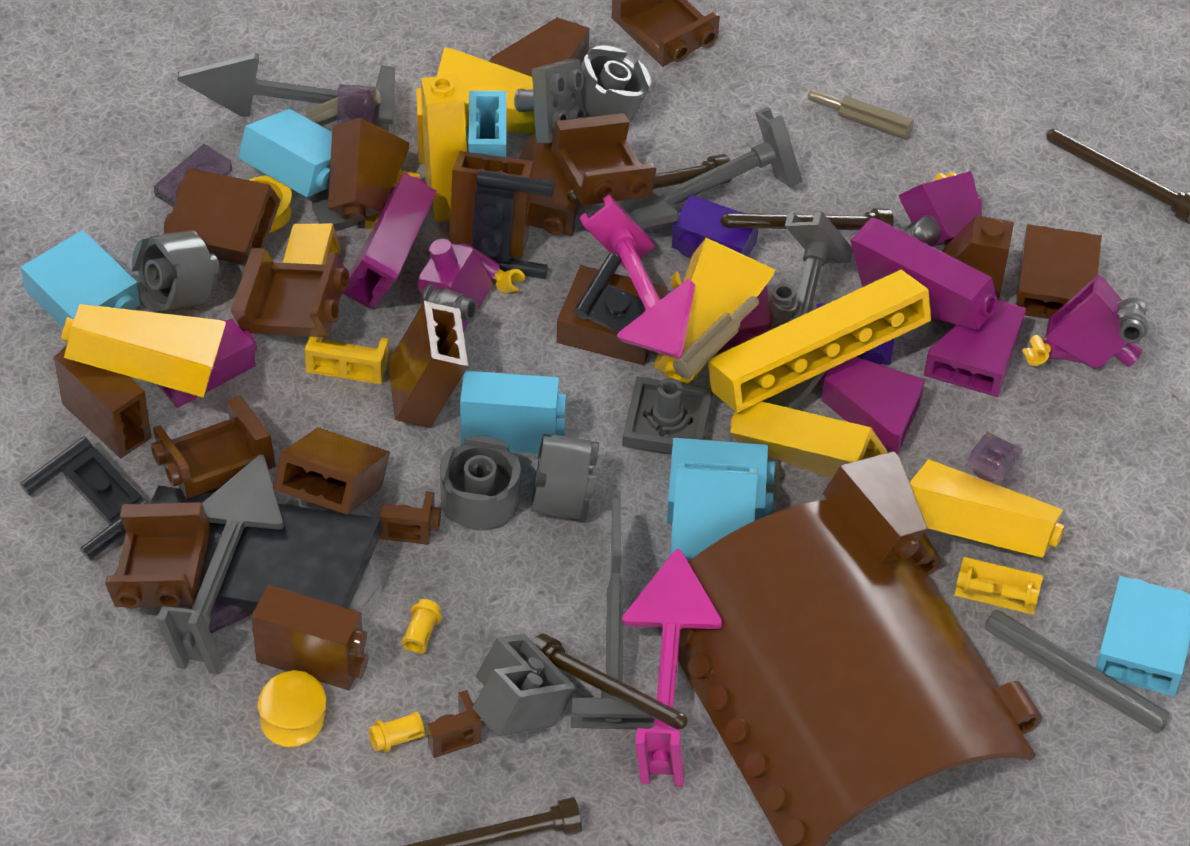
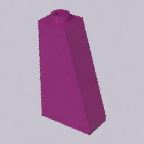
M404 172L393 188L349 273V285L343 291L344 295L368 308L374 309L397 279L437 190L428 186L424 180L412 177Z
M871 218L850 240L862 287L899 270H903L928 289L930 315L932 318L978 330L998 308V299L995 294L992 277L879 219Z

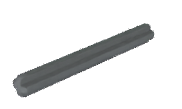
M995 610L987 619L986 631L1150 730L1159 733L1166 725L1169 718L1167 710L1000 610Z

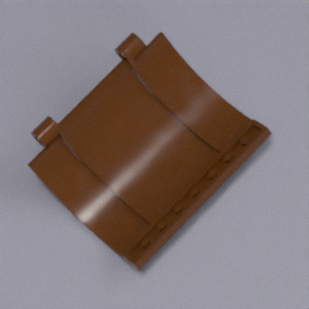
M829 500L797 505L762 517L721 538L688 561L722 619V628H682L679 638L678 662L783 846H826L832 840L831 835L863 811L895 792L939 772L988 759L1019 758L1030 761L1036 754L1023 734L1034 730L1042 721L1041 713L1021 682L1012 681L999 687L928 576L939 568L941 558L925 533L918 541V550L910 558L904 561L897 559L881 564Z

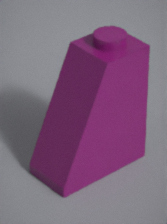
M998 300V308L995 313L978 330L956 325L929 348L924 376L998 397L1022 331L1026 308Z
M233 319L223 320L226 324L205 393L256 366L254 352L257 350L256 341L248 330L243 331ZM158 385L176 408L199 397Z
M854 357L827 370L819 380L818 385L823 387L821 399L823 403L847 422L871 427L888 453L894 451L898 455L922 402L925 379Z

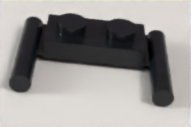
M479 170L474 202L472 247L499 263V269L504 272L519 269L527 277L545 279L548 271L547 264L510 259L515 191L552 197L554 182Z
M609 253L574 309V314L580 319H590L598 325L619 333L641 316L646 309L641 298L608 284L622 262L617 254Z
M85 436L20 482L22 489L30 496L59 473L63 472L68 482L110 525L80 547L81 552L89 561L126 534L120 519L123 504H149L104 456L92 446Z

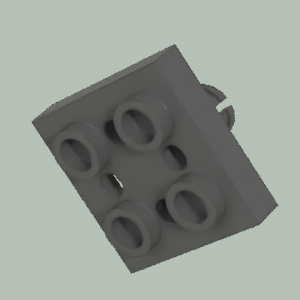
M566 59L533 68V90L518 89L514 96V105L518 112L534 111L536 143H551L553 141L556 121L586 118V111L582 102L584 75L581 70L580 59Z
M637 376L623 433L622 446L672 454L673 438L704 440L713 398L711 388L682 384L674 378L657 380ZM661 433L664 434V435L669 434V436L663 437V436H661L660 434H661Z

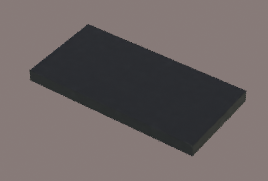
M158 485L149 504L203 503L213 493L205 492L187 499L180 488ZM278 503L284 528L280 530L249 526L244 528L214 603L215 605L255 611L269 584L349 609L382 534L383 526L381 519ZM210 523L211 532L198 593L226 524Z

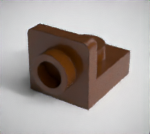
M426 491L423 508H415L408 505L382 504L380 519L383 531L381 539L428 545L431 531H439L441 521V507H435V493Z
M467 690L458 692L459 714L444 715L435 720V722L427 724L428 746L433 758L481 743V727H484L485 723L472 709L475 703L472 702Z

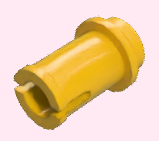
M420 599L418 603L412 605L410 610L412 618L401 640V645H404V649L420 654L426 652L434 626L440 624L442 619L441 607L436 602L429 599Z
M412 712L410 715L384 723L379 719L375 721L374 726L368 728L369 739L376 752L383 750L384 753H388L393 746L425 737L424 725L418 712Z

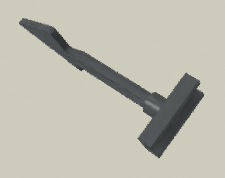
M257 53L180 71L177 77L179 82L241 117H250L254 95L321 104L349 93L346 91L259 80L256 78L259 64V54ZM381 65L376 82V87L381 97V104L360 112L373 114V124L389 132V124L392 125L396 67Z
M769 107L756 112V118L764 142L752 147L750 152L686 181L663 195L657 196L652 192L651 197L625 200L620 206L641 228L678 221V213L670 205L681 203L687 200L690 195L696 196L757 166L762 168L771 163L776 178L788 187L803 182L784 118L782 116L774 118Z
M822 211L815 212L813 222H802L795 213H788L785 227L805 249L803 256L805 264L797 294L798 305L791 321L811 312L821 266L827 263H851L852 247ZM827 370L762 402L797 409Z
M258 455L202 503L209 523L226 524L193 608L184 609L162 606L157 617V622L177 668L186 669L190 659L205 662L208 672L217 674L222 659L208 628L211 622L210 613L242 532L247 526L279 530L284 528V522L264 455Z
M612 498L611 572L607 588L606 674L622 682L624 590L620 578L621 498ZM601 691V698H572L571 728L637 730V728L651 729L654 726V717Z

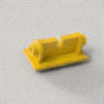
M963 556L954 596L1034 615L1043 575Z

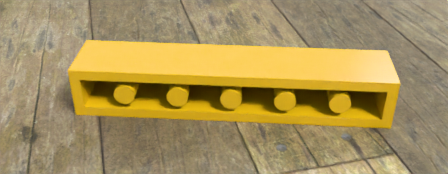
M903 270L892 273L712 357L707 361L711 391L738 413L930 322L929 291Z

